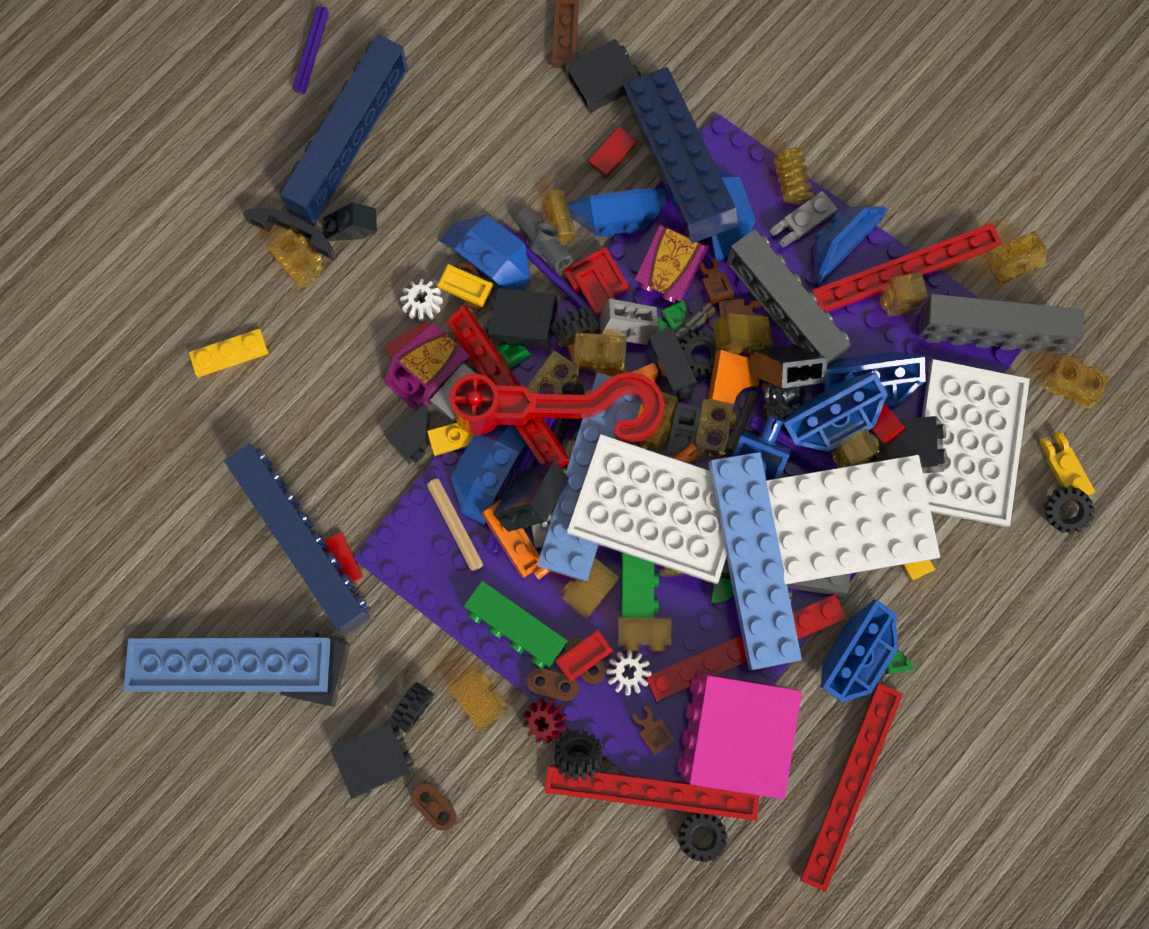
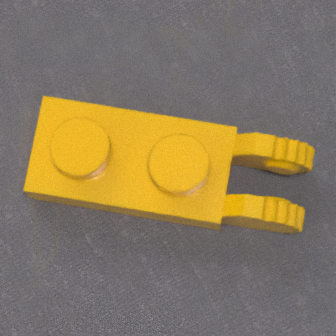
M1060 431L1053 434L1054 440L1061 451L1055 454V448L1048 438L1040 439V446L1047 457L1046 461L1060 487L1074 486L1084 491L1087 495L1093 494L1095 490L1072 448H1069V442L1065 435ZM1068 500L1070 504L1075 502L1072 500Z

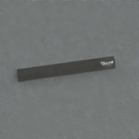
M755 391L748 393L725 447L727 454H734L740 436L745 429L758 398V394Z

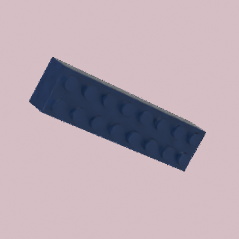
M379 34L376 35L373 41L368 43L364 57L355 64L352 77L343 84L338 100L332 102L327 118L320 122L317 134L313 140L307 143L302 159L295 163L292 170L293 174L281 186L280 196L289 214L313 226L316 224L408 71L403 46Z
M668 66L623 83L628 107L691 244L739 226L736 206Z
M249 443L223 460L336 629L346 635L371 618L367 613L370 610L369 605L359 593L354 594L353 590L356 589V586L345 572H339V569L342 568L341 564L330 551L326 553L324 549L328 545L316 530H311L314 525L303 510H297L300 506L299 502L287 488L283 489L287 486L274 468L270 469L273 464L260 447L255 449Z

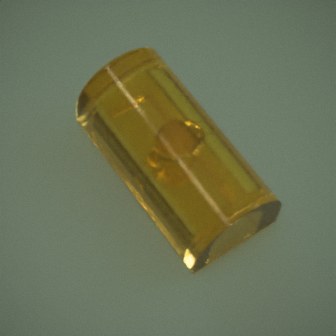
M563 190L549 191L544 201L549 223L557 229V239L560 243H569L575 240L577 236Z

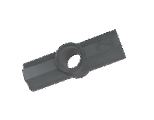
M525 207L516 214L515 221L530 239L529 248L534 253L544 256L556 272H561L571 265L573 259L557 239L558 231L554 226L544 223L531 207Z

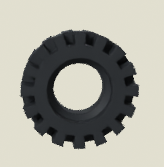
M591 308L571 311V314H565L563 318H558L550 327L560 347H567V345L588 339L590 335H594L600 328Z
M699 330L697 334L691 332L690 336H686L683 342H681V348L696 379H699L700 376H703V379L708 378V375L712 376L716 351L724 350L722 349V342H718L716 335L712 337V332L707 331V334H704L703 330ZM698 346L707 348L711 354L710 359L705 363L696 362L691 355L694 348Z
M1062 486L1059 490H1053L1051 496H1047V503H1044V514L1048 519L1047 521L1060 532L1074 534L1077 531L1079 533L1083 531V527L1087 528L1089 526L1088 522L1090 520L1093 521L1094 516H1092V513L1095 512V508L1092 504L1094 503L1081 489L1074 486ZM1068 500L1075 501L1079 506L1078 514L1072 519H1064L1059 513L1060 505Z
M415 682L410 690L406 692L405 696L402 697L400 703L397 704L389 721L405 733H408L418 722L421 715L424 714L433 699L434 693L420 683Z
M574 730V735H571L570 731L566 732V738L561 735L559 741H556L554 748V762L560 775L565 773V778L567 779L573 776V781H578V777H582L583 781L587 780V775L591 778L594 777L595 772L598 773L600 766H602L601 741L599 739L595 740L594 734L588 736V731L584 730L583 734H579V730ZM574 752H582L588 756L577 759L569 755Z
M694 813L682 822L678 832V841L682 851L688 857L695 861L707 862L715 860L716 857L723 853L722 851L727 845L726 839H728L725 826L718 817L710 814ZM700 826L709 828L713 834L712 843L705 848L696 846L692 839L694 830Z

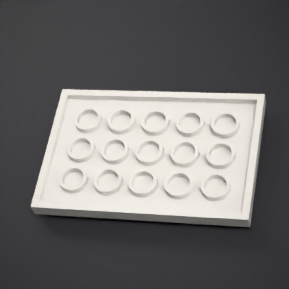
M934 359L930 361L922 417L937 416L945 424L947 436L946 439H943V448H946L948 457L947 464H944V472L923 474L931 512L1004 527L1010 526L1030 379Z
M600 434L567 534L717 584L727 552L723 541L710 471Z
M919 455L766 481L784 568L785 584L940 558Z

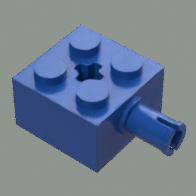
M768 415L761 435H755L743 430L732 456L761 452L766 481L780 479L791 452V448L778 444L775 441L784 420L777 418L774 427H772L775 419L773 415Z

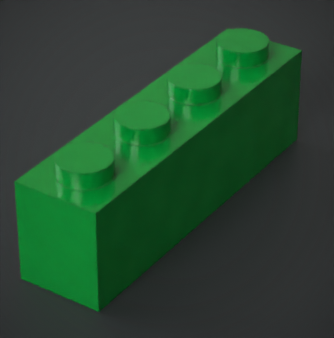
M621 552V618L654 619V613H658L659 609L658 597H654V587L659 586V572L654 571V563Z
M483 581L464 605V608L468 611L467 617L477 624L483 621L489 626L487 631L498 639L502 636L511 641L509 646L520 654L524 650L532 656L530 661L541 669L544 666L550 669L568 643L566 639Z

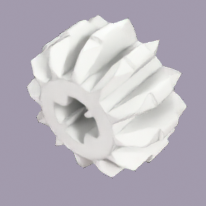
M420 279L419 285L411 281V289L404 288L403 293L405 296L400 298L401 303L404 304L402 307L404 313L410 312L409 317L412 320L417 315L421 322L424 321V316L426 315L432 320V312L439 313L440 307L438 305L443 303L442 297L439 296L441 294L440 289L434 288V283L431 281L426 285L423 279ZM423 297V300H425V302L420 303L418 299Z
M628 650L627 659H624L621 652L617 653L620 663L610 659L609 663L616 669H607L606 674L615 675L608 683L612 685L618 681L619 684L615 689L617 693L621 691L622 686H625V695L629 696L631 692L630 687L633 686L634 691L638 694L641 690L637 683L645 687L648 685V682L641 678V676H651L650 671H642L643 668L649 665V662L644 661L641 664L638 662L642 654L638 653L634 660L631 659L632 651ZM624 667L634 668L633 679L628 680V676L626 679L622 676L625 671Z

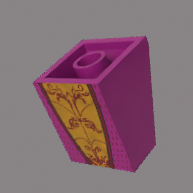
M660 225L635 280L640 282L639 287L649 292H653L655 289L662 293V298L670 302L681 301L710 245L702 241L691 244L687 234L668 225Z
M433 323L393 356L384 383L417 411L424 404L426 407L431 404L430 399L463 363L466 365L470 355L466 353L463 347L450 339L445 331L439 329Z

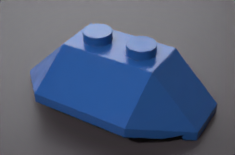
M719 169L718 171L736 206L739 226L707 238L714 258L717 261L728 258L731 246L749 234L756 221L740 177Z
M633 189L591 195L576 201L568 202V209L571 218L594 235L611 237L618 233L626 232L633 234L640 230H646L665 208L667 201L665 189Z
M885 206L849 207L844 213L838 212L831 220L832 225L828 229L823 228L815 236L816 243L813 248L814 278L818 285L883 220L888 211Z
M488 215L454 222L440 240L444 246L465 262L472 264L478 272L499 288L523 291L530 282L525 243Z
M885 352L841 358L827 366L824 391L846 379L876 372L888 394L884 403L887 407L899 405L918 386L925 382V357L923 355Z
M876 372L849 378L802 403L783 423L795 445L829 452L873 428L888 394Z
M509 425L496 428L487 434L474 435L451 476L462 514L483 525L486 524V521L481 512L499 500L527 448V443L516 428Z
M874 599L851 617L822 663L820 687L840 702L872 693L898 650L897 614L877 599Z

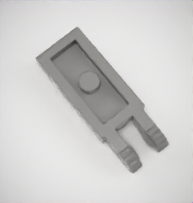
M822 191L776 224L770 230V233L775 236L785 228H789L791 233L784 236L779 242L782 248L830 218L838 209Z

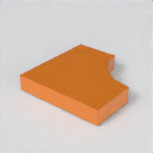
M717 350L708 400L725 405H734L736 396L742 389L758 387L760 378L750 374V358L724 350Z

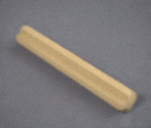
M438 478L431 480L427 483V487L470 570L476 571L480 569L483 563Z

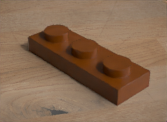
M555 0L553 68H566V64L576 60L579 0Z

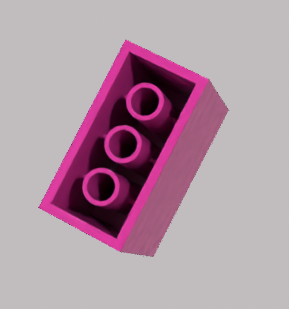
M697 671L696 677L692 678L690 692L693 693L692 703H688L686 709V719H689L688 729H684L682 734V745L685 746L683 756L679 757L677 771L680 772V777L691 785L785 799L802 691L788 686Z

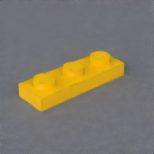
M260 329L189 352L197 377L269 354Z

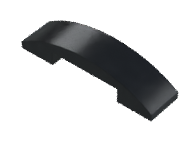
M247 209L243 213L247 222L251 225L270 232L275 224L309 239L313 252L334 261L337 257L333 247L321 232L294 215L272 209Z
M677 402L666 457H675L689 446L690 443L694 445L702 407Z

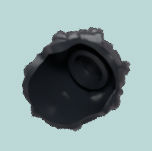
M763 382L761 391L765 405L762 410V418L767 421L768 415L775 416L773 425H775L777 418L785 421L804 403L805 389L801 388V386L782 389L769 382ZM783 423L780 429L788 433Z

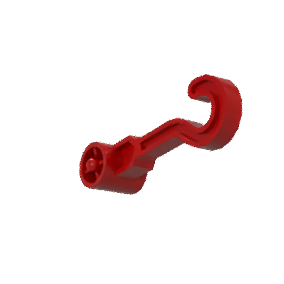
M633 372L617 374L605 381L595 391L586 395L530 393L525 386L495 385L485 375L474 373L458 379L452 386L449 395L450 405L456 422L461 429L473 435L487 434L494 430L497 425H525L532 418H590L609 409L618 399L625 395L635 396L641 402L643 412L633 420L617 422L614 428L616 440L628 444L642 442L652 436L661 425L665 407L662 392L656 383L645 375Z

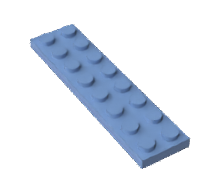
M597 372L591 393L612 377ZM625 395L618 399L609 409L594 417L582 420L566 471L569 480L557 500L537 567L585 582L588 581L599 544L567 534L600 434L616 439L614 428L617 422L637 418L641 402L635 396Z
M761 452L711 460L708 464L723 541L727 552L728 567L748 669L755 670L800 661L802 658L787 584L784 583V568Z
M128 638L123 691L327 692L330 639Z

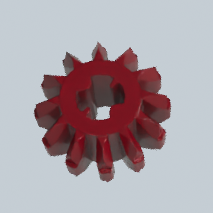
M539 698L537 704L531 702L528 705L529 710L523 713V717L527 720L523 723L522 727L530 728L527 737L533 734L536 735V743H539L542 739L545 740L546 744L551 743L553 738L558 740L561 736V731H564L567 727L562 722L567 718V714L559 713L562 705L554 707L553 699H549L546 703L543 698Z

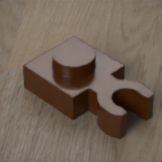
M712 259V269L710 270L706 269L703 263H700L699 272L705 277L702 279L701 284L709 303L714 304L734 297V291L726 273L718 274L719 264L717 260Z
M743 299L719 301L718 310L721 328L745 326L747 318L754 322L761 321L763 314H754L752 311L754 308L761 307V301H753L748 306H744Z
M645 706L643 709L647 713V718L640 720L636 714H633L632 719L637 725L644 727V730L639 735L654 756L676 740L661 718L656 722L652 720V711L648 706Z

